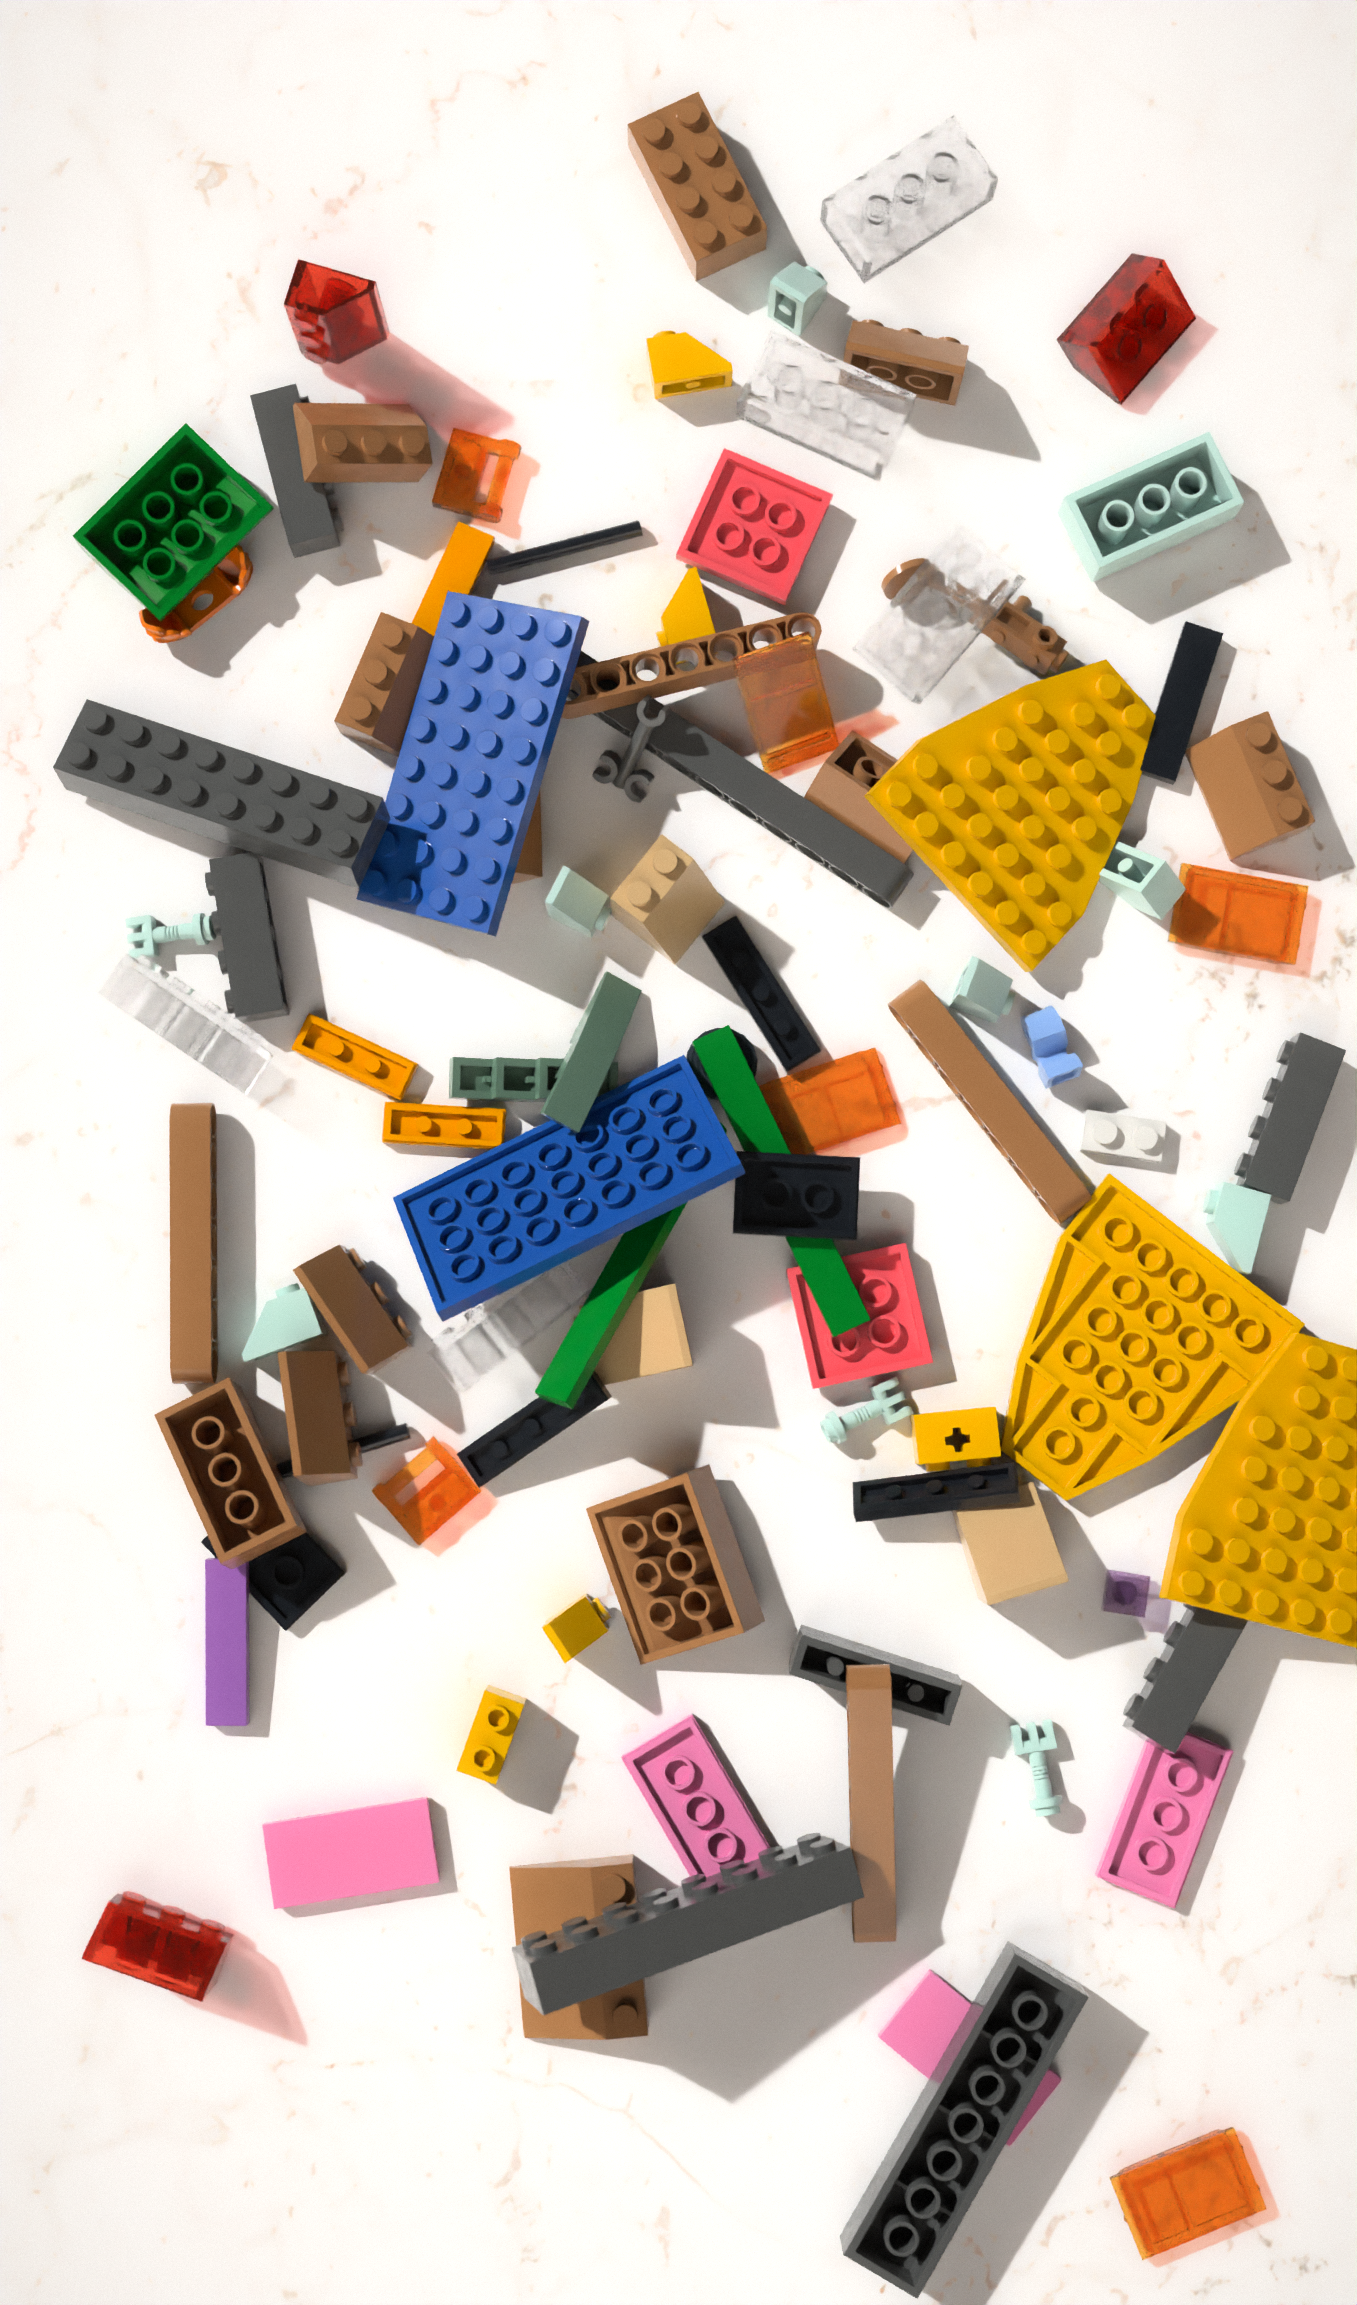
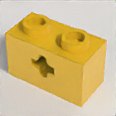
M996 1407L910 1415L915 1464H925L926 1472L950 1470L951 1461L966 1460L967 1468L992 1465L991 1457L1001 1456ZM953 1428L957 1429L958 1434H963L966 1437V1442L959 1444L958 1451H955L954 1446L946 1444L945 1437L953 1434Z
M491 1685L486 1687L456 1771L496 1785L527 1698Z

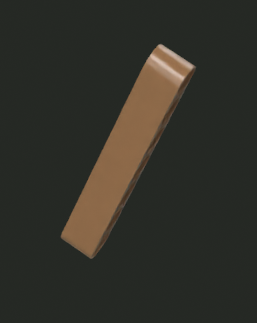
M800 612L577 667L570 689L577 692L579 696L574 700H566L561 718L574 719L638 703L648 694L654 699L810 659L816 652L822 632L821 624L814 615ZM804 632L811 640L800 642L792 634ZM758 641H764L771 645L772 650L762 652L756 649L753 644ZM727 651L733 655L734 659L724 662L719 660L715 653ZM681 660H687L693 663L696 668L691 671H683L676 666V663ZM642 670H649L656 674L657 677L651 681H644L637 676V673ZM609 679L614 681L618 687L612 691H606L601 689L598 683Z
M918 980L887 1004L901 1027L1043 1209L1057 1224H1062L1092 1199L1081 1180L925 982Z
M213 1102L172 1103L169 1114L171 1380L173 1384L216 1383L218 1374L216 1108Z
M846 1665L850 1847L865 1896L851 1902L854 1943L896 1942L892 1687L890 1665Z

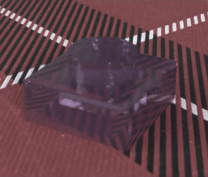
M1107 1569L1101 1610L1145 1618L1151 1576Z

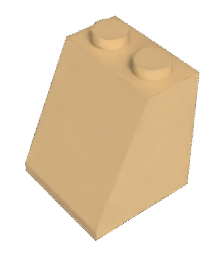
M663 834L660 835L610 897L612 916L674 965L678 963L725 904V901L697 862Z
M675 1283L637 1292L595 1368V1372L604 1385L693 1366Z
M1018 1476L1020 1503L952 1511L978 1599L987 1605L1069 1582L1034 1482H1022L1021 1476Z

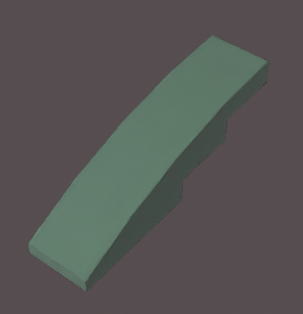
M608 971L604 973L569 1042L571 1046L555 1076L557 1080L540 1112L541 1115L575 1133L580 1131L615 1058L642 990Z
M452 1057L449 1059L448 1099L546 1102L557 1080L555 1076L564 1059L541 1057L538 1059ZM612 1062L597 1097L618 1087V1062Z

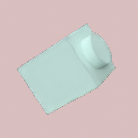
M794 261L776 274L770 281L767 316L800 337L826 299L828 282L824 280L822 274L811 266L803 267Z
M1118 841L1115 842L1107 863L1099 874V881L1133 908L1160 920L1165 917L1186 890L1165 860Z
M563 865L545 900L548 916L592 938L596 929L604 930L612 914V909L608 907L610 903L609 895L572 869Z
M971 956L962 970L949 1007L995 1023L1001 1014L1008 1016L1016 995L1015 992L1009 991L1013 979L983 960Z
M1222 1182L1215 1185L1214 1190L1209 1189L1203 1205V1212L1208 1213L1205 1224L1229 1266L1242 1276L1248 1275L1252 1272L1272 1195L1228 1182Z
M295 1283L275 1291L277 1298L266 1302L241 1354L244 1362L251 1363L328 1335L319 1309L305 1288L300 1289L299 1284Z

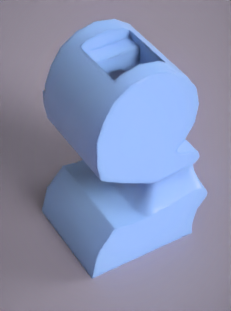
M1050 1005L1045 1007V1009L1021 1016V1026L1025 1038L1032 1049L1031 1056L1038 1065V1075L1045 1089L1079 1077L1083 1064L1075 1052L1067 1054L1068 1040L1066 1029L1055 1008Z

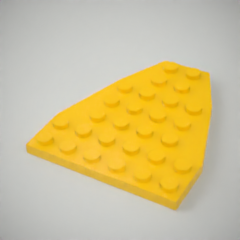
M1105 659L1022 686L916 740L864 797L1024 972H1031L1084 915L1099 881V874L1107 863L1133 804L1142 774L1140 770L1156 716Z
M1110 1173L1104 1177L1091 1194L1092 1199L1077 1212L1057 1238L1016 1358L1000 1442L1001 1452L1065 1501L1152 1460L1241 1400L1291 1333H1299L1305 1323Z
M1291 1333L1237 1404L1176 1514L1159 1598L1357 1649V1349L1302 1333Z

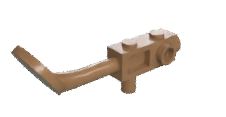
M916 558L898 565L885 576L881 583V589L885 597L890 600H901L911 597L927 586L950 596L984 619L979 629L981 633L1020 658L1026 666L1036 669L1043 675L1049 669L1057 673L1069 655V652L1064 649L1068 641L1057 635L1053 628L1044 626L1026 614L1032 606L1031 600L1026 596H1019L1013 604L1001 597L996 605L992 606L935 568L932 562L926 558Z

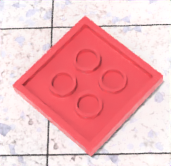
M724 448L678 548L676 559L785 605L831 504L833 494Z
M906 1243L841 1257L871 1320L833 1338L799 1267L786 1269L812 1389L933 1363Z

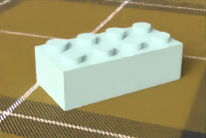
M1209 431L1065 496L1058 515L1092 583L1234 519L1244 504V500Z

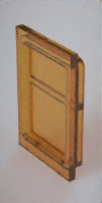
M809 631L732 658L734 672L755 748L764 772L769 774L831 752L839 746L812 636Z
M1180 864L1178 878L1186 890L1173 905L1167 942L1175 943L1182 947L1273 964L1283 963L1293 966L1296 964L1309 886L1192 864Z
M875 1047L769 1081L759 1086L791 1154L809 1155L901 1124L896 1109L897 1104L891 1095L883 1071L884 1067L880 1063Z
M1233 2126L1206 2133L1124 2167L1117 2174L1109 2177L1124 2214L1123 2219L1128 2224L1142 2261L1267 2209L1260 2193V2186L1256 2183L1245 2156L1244 2146L1240 2143Z

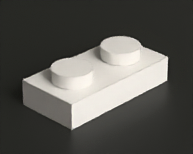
M1086 1109L1083 1116L1079 1151L1159 1163L1162 1161L1167 1121Z

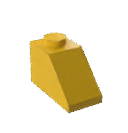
M668 330L659 332L652 338H646L647 359L655 399L732 386V364L688 333H676Z
M697 567L688 569L661 616L662 631L656 632L659 647L716 633ZM681 660L677 662L676 665L686 663L689 661Z
M586 1593L546 1620L542 1629L564 1663H567L609 1631L610 1627L606 1621L611 1616L599 1597L591 1600Z

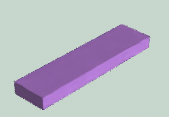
M218 1558L205 1559L206 1726H247L250 1723L249 1561L234 1569H230L220 1564Z

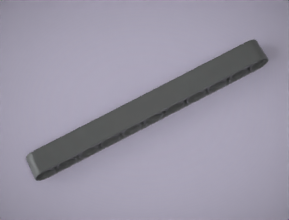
M581 651L576 668L597 663L598 661ZM609 679L598 683V686L606 691H612L618 687L614 681ZM569 689L567 698L570 700L576 699L579 696L578 693ZM651 699L649 710L651 713L659 715V712L665 705L655 699ZM638 703L593 714L629 739H632L640 721L637 716ZM671 709L668 718L661 725L654 727L645 747L647 751L880 905L892 908L913 878L914 873L901 861Z

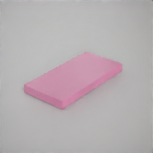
M693 1713L621 1756L689 1876L705 1874V1877L720 1873V1867L726 1863L736 1860H743L744 1863L759 1859V1852L771 1848Z
M1189 1732L1186 1733L1175 1754L1165 1753L1145 1741L1095 1875L1098 1878L1175 1909L1234 1751Z
M428 1796L266 1822L262 1825L274 1909L440 1882Z
M929 1969L883 2027L878 2037L929 2079L972 2003L934 1971ZM1048 2068L1006 2142L1009 2147L1062 2081L1061 2077L1052 2069Z

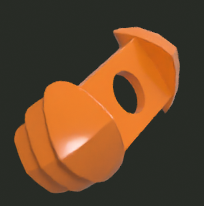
M237 545L213 569L214 572L200 582L161 622L146 608L140 610V621L147 635L153 637V641L158 643L182 640L192 635L207 620L237 596L239 597L246 589L253 573L252 561H250L248 553L243 551L242 546ZM203 594L213 595V601L207 608L203 610L194 609V602L199 596Z

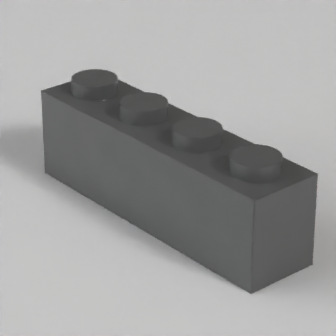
M296 383L250 395L288 544L294 558L339 547L340 542L337 533L344 531L338 507L330 508L327 495L334 494L332 483H304L293 405L294 403H310L309 397L300 396Z
M253 852L209 859L211 872L205 873V883L209 896H215L217 911L211 912L215 935L222 936L224 950L218 951V961L221 973L223 975L228 974L230 989L224 991L228 1013H234L235 1018L241 1023L289 1015L262 857Z
M1301 1032L1293 1036L1290 1041L1284 1040L1276 1058V1062L1281 1064L1276 1078L1271 1077L1262 1095V1100L1267 1101L1262 1116L1258 1114L1255 1116L1248 1132V1137L1253 1139L1248 1153L1242 1152L1235 1166L1234 1175L1239 1176L1236 1185L1272 1195L1270 1201L1280 1205L1290 1202L1346 1053L1345 1049Z
M1183 1604L1187 1610L1180 1622L1174 1621L1167 1630L1163 1639L1167 1646L1160 1658L1154 1657L1148 1664L1143 1678L1147 1681L1140 1694L1134 1693L1128 1700L1123 1710V1715L1126 1716V1719L1122 1726L1161 1751L1175 1754L1248 1620Z
M802 1624L800 1625L788 1663L789 1675L846 1693V1665L889 1664L892 1708L950 1726L962 1689V1683L958 1674Z

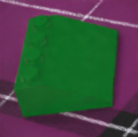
M185 423L73 535V538L90 559L161 622L274 508Z

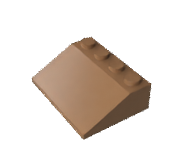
M710 1464L585 1508L640 1665L745 1633L765 1621Z
M633 1854L509 1867L516 1946L522 1944L521 1938L528 1934L546 1931L548 1935L562 1930L561 1924L567 1920L583 1916L589 1920L603 1915L601 1910L609 1905L625 1902L628 1906L638 1902ZM645 1978L546 2015H542L525 1999L519 1979L524 2038L610 2040L648 2036L649 2019Z

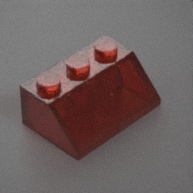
M1131 253L1056 340L1077 372L1115 403L1122 405L1193 323L1196 317L1164 259Z
M298 259L283 305L300 352L306 359L317 364H326L328 361L339 365L388 339L390 331L376 281Z
M124 1891L123 1895L117 1893L108 1901L81 1959L203 2002L219 1980L234 1934L226 1932V1926L217 1921L202 1919L201 1922L186 1918L187 1913L178 1907L163 1905L161 1909L147 1904V1898L135 1892Z

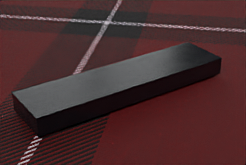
M1187 621L1183 624L1154 713L1156 717L1141 765V775L1172 785L1176 782L1223 633Z
M735 915L702 936L703 942L786 1074L821 1053L819 1046L737 916Z
M594 1370L573 1409L538 1397L458 1452L457 1456L480 1488L612 1398V1396Z
M1016 1462L852 1482L855 1522L1021 1502Z

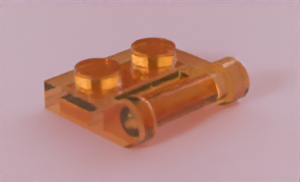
M453 427L432 498L433 507L491 523H500L504 511L501 508L513 462L519 459L522 446L512 440H498ZM489 455L497 456L499 458L486 502H476Z
M434 1435L424 1443L426 1448L386 1483L380 1481L371 1489L376 1498L389 1510L418 1546L482 1492L481 1488L477 1486L475 1481ZM438 1460L445 1469L402 1505L395 1496L432 1463Z

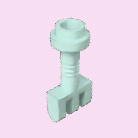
M204 913L194 914L191 923L156 927L155 917L151 915L125 919L126 928L135 929L142 927V932L127 934L128 944L143 943L144 948L129 950L130 960L159 957L158 943L195 938L198 945L209 944L210 940L216 939L212 918Z
M892 1377L869 1388L875 1400L857 1408V1410L850 1411L840 1417L834 1411L825 1414V1419L819 1423L826 1440L830 1444L833 1442L841 1444L847 1441V1431L880 1415L883 1416L886 1425H891L913 1414L911 1406L903 1407L895 1412L892 1406L906 1399L904 1391L888 1397L885 1391L900 1384L897 1377Z
M1051 1719L1042 1720V1729L1045 1735L1043 1738H1038L1035 1722L1026 1723L1029 1740L1022 1741L1019 1725L1010 1726L1014 1754L1028 1753L1030 1766L1032 1767L1031 1771H1033L1032 1775L1037 1799L1029 1800L1030 1809H1035L1036 1817L1061 1813L1059 1805L1063 1804L1062 1795L1053 1796L1044 1750L1057 1748Z

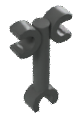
M649 694L638 703L637 716L640 721L623 759L621 760L616 752L605 750L599 759L607 763L611 771L598 767L592 774V777L599 783L607 784L612 782L614 786L624 789L626 796L637 803H641L647 793L636 786V781L649 786L655 776L646 769L635 770L654 727L661 725L670 714V706L667 704L661 709L659 715L651 713L649 703L652 696Z

